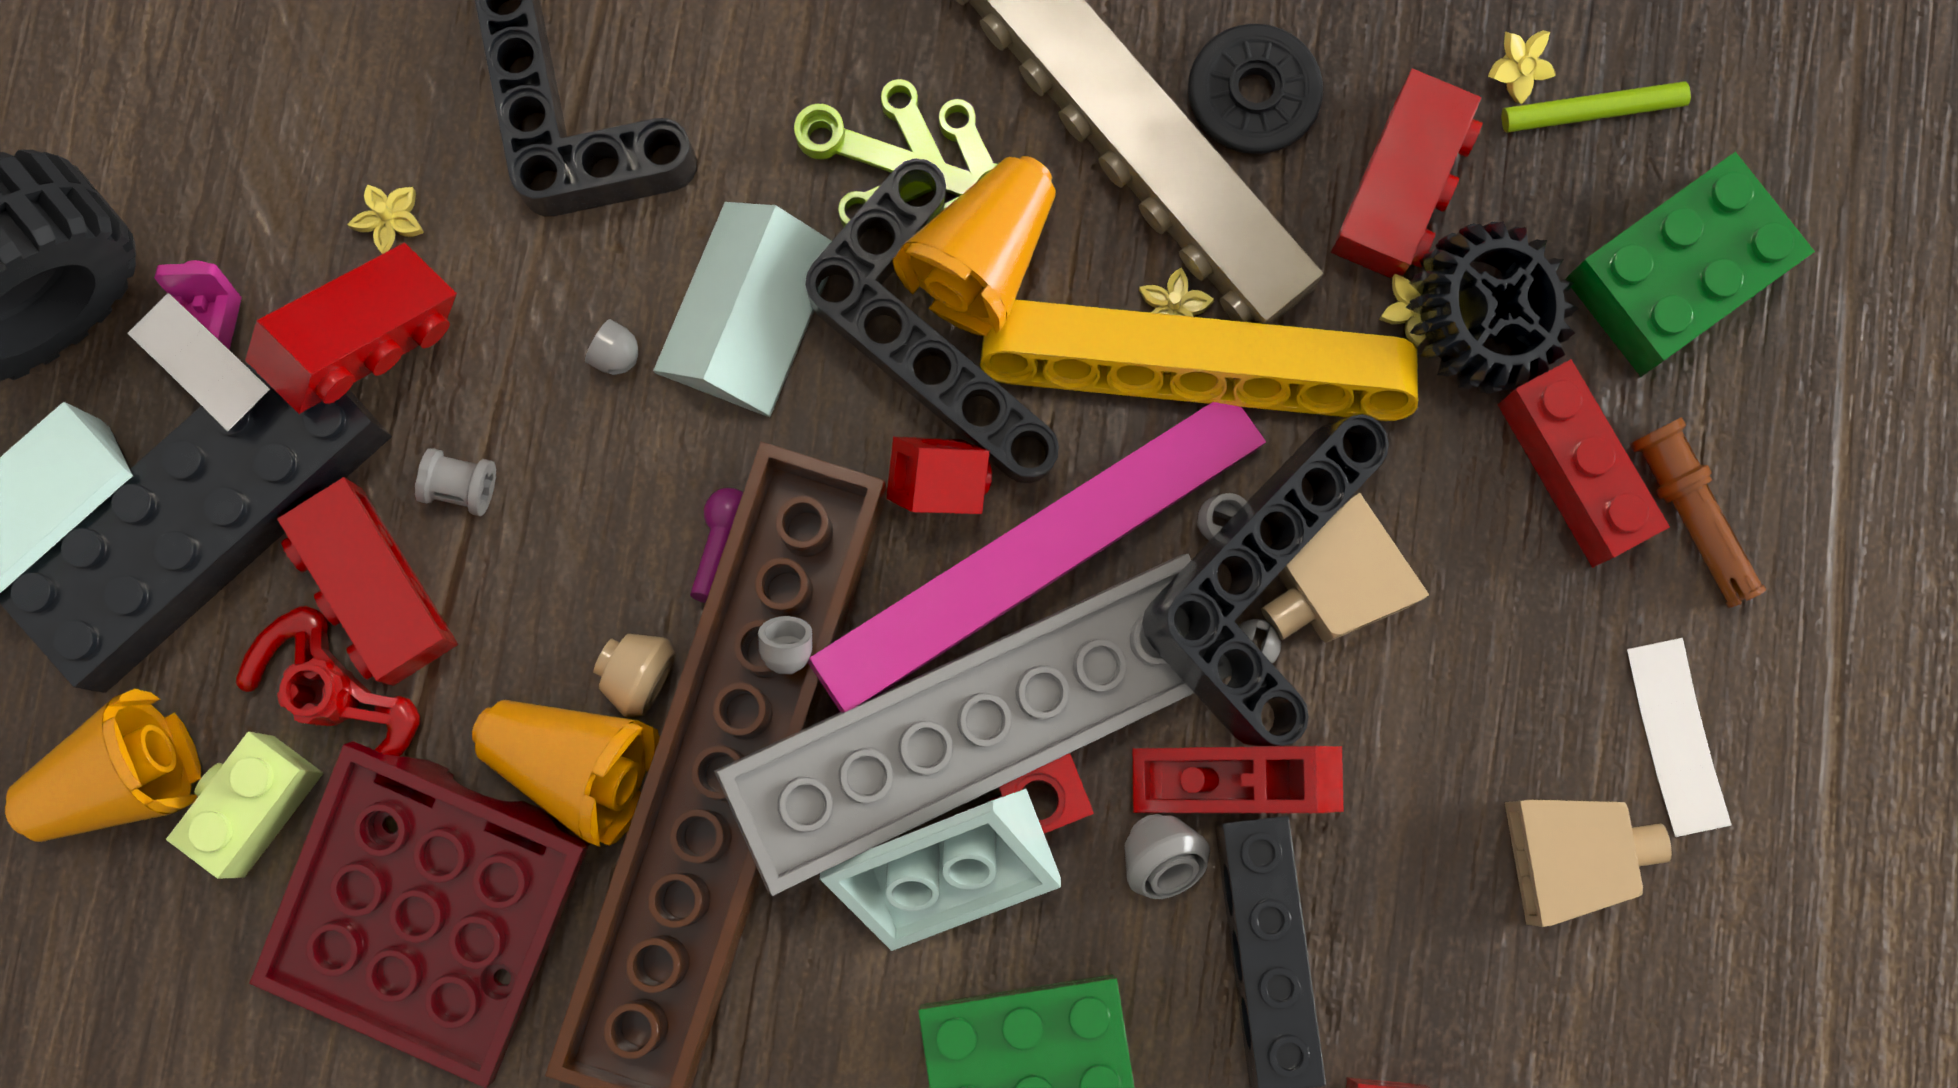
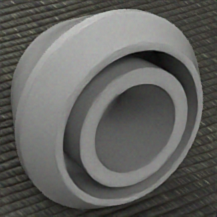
M1160 814L1146 816L1132 827L1130 835L1125 842L1127 882L1135 893L1148 898L1165 899L1176 896L1192 887L1203 876L1209 860L1210 846L1202 835L1177 817L1162 816Z

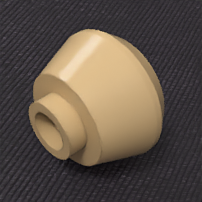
M628 633L621 642L610 639L600 653L593 673L601 676L599 690L624 717L643 716L651 708L663 688L674 664L676 653L670 641L664 637Z

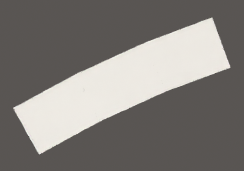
M169 293L127 333L227 431L270 390Z
M1683 638L1627 649L1641 716L1675 837L1732 826L1713 766L1697 705Z

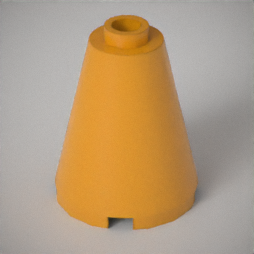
M1022 156L1021 158L1006 157L900 247V250L893 258L894 271L903 285L912 295H914L919 286L935 299L928 309L962 330L982 336H987L992 326L995 333L1000 331L1007 321L1056 196L1055 187L1051 182L1052 175L1041 162L1029 156Z
M133 689L117 695L9 787L5 805L7 821L17 833L24 835L32 841L42 842L177 813L194 803L197 798L195 794L190 795L191 784L201 779V765L195 744L184 723L176 713L164 717L151 705L161 700L153 693Z
M501 700L492 708L488 707L483 710L472 730L475 753L482 762L585 842L599 847L600 842L608 846L616 843L629 830L641 794L638 790L645 771H649L660 739L658 730L646 725L642 721L510 700Z

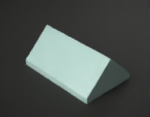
M725 202L653 371L658 375L770 418L814 313L805 285L807 272L813 262L832 241L776 205ZM828 277L822 280L818 287V294L820 296Z
M66 402L61 403L0 457V593L133 476L110 427L101 419Z
M1027 789L992 800L871 848L820 873V880L891 951L1061 887L1059 871Z

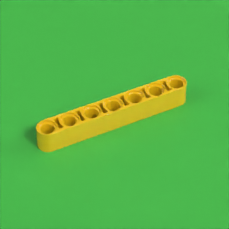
M1015 300L1007 321L1000 331L995 333L992 326L987 336H983L981 370L994 381L1005 384L1207 404L1217 402L1247 408L1339 417L1363 414L1380 421L1404 419L1412 415L1418 408L1417 348L1412 342L1394 336Z

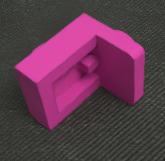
M197 260L187 261L183 264L158 265L154 278L166 293H169L230 350L242 297L218 266Z

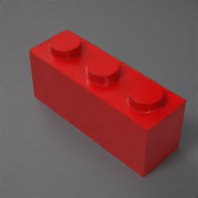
M1413 68L1411 69L1399 91L1330 253L1391 279L1395 274L1403 276L1411 264L1421 268L1419 261L1429 252L1436 236L1435 232L1426 229L1434 209L1445 212L1459 182V177L1450 174L1458 154L1466 158L1468 157L1482 128L1483 123L1473 119L1482 97Z
M404 242L256 320L245 361L300 414L321 401L325 404L337 401L346 394L353 383L370 373H373L375 376L384 374L399 361L403 354L417 346L426 349L438 342L450 326V322L447 319L457 293Z
M1572 359L1516 388L1498 404L1502 414L1592 568L1670 528Z
M343 477L277 518L288 536L281 541L286 555L300 572L304 573L309 570L320 588V591L313 595L319 609L332 625L342 624L353 644L346 648L348 656L365 679L369 680L374 677L378 682L394 686L459 645L360 486Z

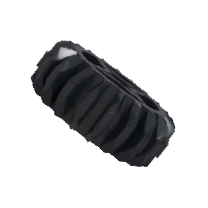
M1504 221L1490 222L1484 226L1473 223L1459 229L1457 234L1451 233L1442 237L1435 245L1436 249L1426 253L1419 261L1424 271L1414 275L1409 284L1421 296L1410 300L1406 308L1420 314L1421 322L1414 325L1410 333L1419 336L1425 334L1429 342L1425 346L1421 357L1430 359L1439 356L1441 358L1437 375L1449 377L1457 374L1458 388L1471 389L1478 386L1480 392L1486 394H1493L1502 390L1511 392L1548 372V365L1558 362L1561 357L1565 356L1560 343L1568 341L1575 332L1564 322V319L1572 316L1578 307L1565 302L1564 293L1569 291L1574 282L1560 281L1556 273L1564 259L1552 258L1547 260L1544 257L1547 240L1536 239L1528 243L1526 227H1514L1507 230ZM1482 262L1497 268L1501 273L1498 277H1493L1486 271L1478 273L1470 266V263ZM1492 338L1498 344L1506 342L1514 350L1509 355H1502L1490 351L1482 345L1485 340Z

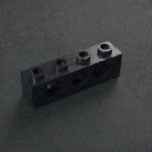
M1289 816L1215 825L1249 1085L1252 1088H1314L1326 1086Z

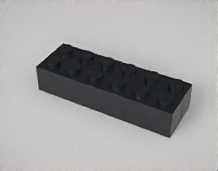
M248 364L247 367L270 390L229 431L203 406L198 408L130 469L133 476L4 589L0 593V604L73 687L102 693L108 692L285 533L277 518L341 478H347L392 437L350 390L333 403L325 404L321 401L298 414Z

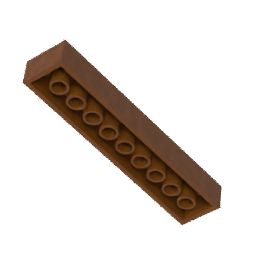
M760 442L545 1074L546 1077L579 1088L692 1087L761 878L714 770L810 727L824 688L808 662L802 669L793 674H778L769 669L761 659L758 631L763 623L772 618L781 616L800 618L806 621L812 628L811 656L840 639L887 497L885 480L766 442Z

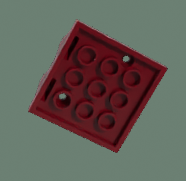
M355 741L343 744L249 984L487 1088L496 1078L590 843L558 830L543 809L525 801H503L474 792L457 783L453 779L454 774L448 772V768L430 760L382 754ZM389 816H392L398 825L396 832H392L386 827V819ZM499 969H505L510 973L511 981L509 984H502L498 981L497 972Z

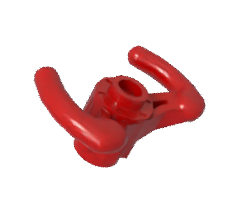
M299 606L277 617L258 634L245 653L235 682L239 689L244 692H251L258 688L266 666L277 649L288 639L295 638V664L290 665L284 671V677L281 680L279 692L277 693L280 706L290 711L295 721L316 726H337L350 718L386 724L388 730L386 738L374 750L386 755L401 756L409 747L420 725V715L416 706L410 699L400 695L387 697L373 694L359 682L353 673L347 670L329 651L327 634L329 624L326 617L320 611L309 606ZM359 703L375 705L374 711L358 709L357 706Z

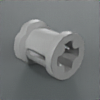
M427 449L418 468L415 483L416 500L426 504L438 500L468 507L470 514L482 516L490 504L496 480L495 463L491 460L482 459L478 464L444 457L442 450Z

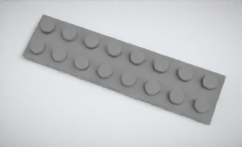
M1189 554L1179 555L889 689L851 710L835 714L714 770L768 893L772 896L1193 694L1194 692L1150 645L1144 635L1142 625L1145 610L1154 598L1191 561ZM1178 607L1174 617L1175 628L1185 638L1189 632V617L1185 610ZM1225 655L1221 656L1218 663V673L1221 680L1232 675L1231 663Z

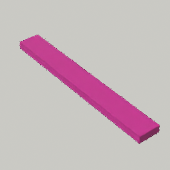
M1212 402L809 658L808 664L839 711L846 712L892 687L1253 454L1266 441L1242 407Z

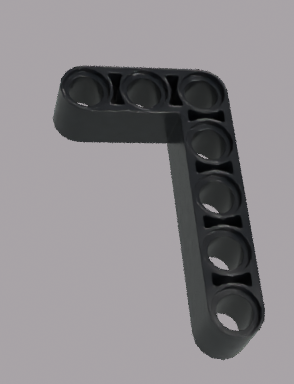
M475 0L509 177L515 190L534 213L544 217L564 215L676 191L687 186L693 180L697 171V158L685 129L676 121L668 118H654L567 137L540 0H521L519 8L508 15H499L497 12L499 7L509 0ZM522 56L534 58L531 65L525 71L520 73L508 72L510 64L515 59ZM533 113L545 115L543 124L539 128L531 132L519 130L521 122L527 116ZM673 145L680 148L678 157L671 163L658 165L651 162L653 154L663 146ZM605 158L619 160L616 170L611 175L604 178L591 176L593 166L598 161ZM544 171L557 172L555 182L548 189L543 191L531 190V183L539 173Z
M917 158L904 161L893 170L811 265L807 272L805 283L810 305L820 318L965 441L989 450V461L1005 475L1020 483L1029 484L1040 481L1050 472L1058 458V441L1049 426L882 286L884 281L894 271L893 258L900 250V247L944 210L946 182L943 173L937 165L928 160ZM911 182H924L932 188L935 196L927 205L920 207L911 206L900 197L902 188ZM881 228L891 234L894 238V243L885 253L878 255L870 254L859 245V239L862 234L869 229ZM831 275H842L853 284V290L849 297L837 303L828 302L818 294V287L822 280ZM880 315L891 316L901 325L902 331L893 342L887 344L876 343L865 332L869 321ZM931 355L943 359L950 370L947 379L937 385H926L919 381L914 374L913 368L921 358ZM975 396L986 397L995 404L998 412L997 419L988 426H974L963 416L962 406L964 403ZM1025 436L1039 440L1044 446L1046 453L1044 463L1035 468H1024L1018 465L1011 454V445L1015 440Z
M1355 415L1323 425L1317 429L1154 598L1144 612L1143 631L1150 645L1230 733L1245 745L1284 746L1293 744L1302 737L1307 729L1309 715L1307 705L1301 695L1234 621L1383 463L1389 447L1387 433L1382 424L1371 416ZM1344 435L1350 440L1353 447L1352 460L1346 455L1343 448ZM1303 477L1310 482L1313 489V500L1311 503L1306 500L1302 492ZM1262 520H1265L1272 529L1273 539L1270 547L1263 542L1260 535ZM1221 563L1227 566L1231 573L1232 582L1228 592L1223 590L1218 582L1217 572ZM1178 607L1185 610L1189 617V632L1185 638L1175 628L1174 617ZM1222 655L1228 658L1232 667L1231 679L1227 685L1222 682L1218 673V663ZM1266 702L1269 703L1274 713L1273 726L1269 732L1265 729L1261 720L1262 708Z

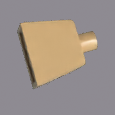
M1359 493L1341 507L1278 574L1288 591L1262 607L1261 611L1266 621L1275 628L1281 640L1311 623L1319 637L1327 643L1407 609L1429 596V593L1361 493Z
M1522 800L1505 803L1526 925L1552 926L1639 897L1643 893L1639 867L1667 863L1671 860V843L1665 826L1660 823L1632 828L1629 810L1625 802Z

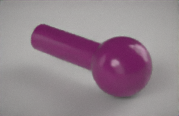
M728 487L719 489L712 493L705 503L704 519L710 532L690 596L697 601L706 603L743 492L739 489Z

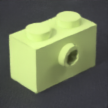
M248 731L224 764H215L203 775L194 791L198 798L166 840L217 879L245 878L323 775V772L275 736Z

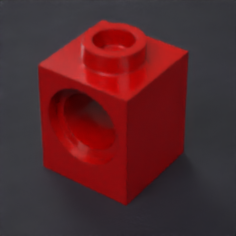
M893 436L886 499L911 512L982 514L984 495L988 493L992 482V469L989 463L990 451L963 439Z
M1070 753L998 787L1000 795L989 799V801L1021 791L1026 785L1033 782H1042L1049 785L1056 794L1057 805L1050 817L1039 820L1043 833L1094 814Z

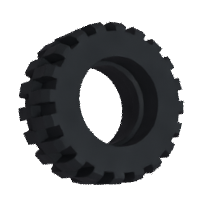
M17 150L14 156L0 152V381L7 378L16 380L29 374L30 369L41 363L47 365L60 357L59 353L72 343L77 345L88 336L87 331L96 322L102 323L112 312L111 305L113 302L122 299L128 289L127 278L134 275L136 267L135 241L127 225L77 166L72 165L68 159L47 152Z

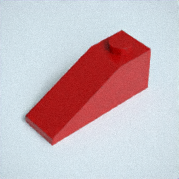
M1342 746L1132 748L1133 813L1344 812Z

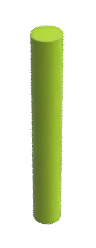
M1683 81L1507 107L1502 109V126L1504 131L1508 133L1684 107L1690 104L1691 92L1689 84Z

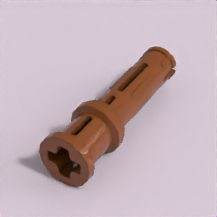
M1681 417L1631 442L1630 445L1634 452H1642L1659 483V487L1656 489L1659 499L1663 498L1665 503L1673 502L1722 592L1727 607L1732 608L1740 605L1742 600L1746 599V601H1749L1764 593L1767 589L1764 584H1761L1707 484L1712 481L1710 476L1712 471L1708 465H1700L1682 432L1686 424Z

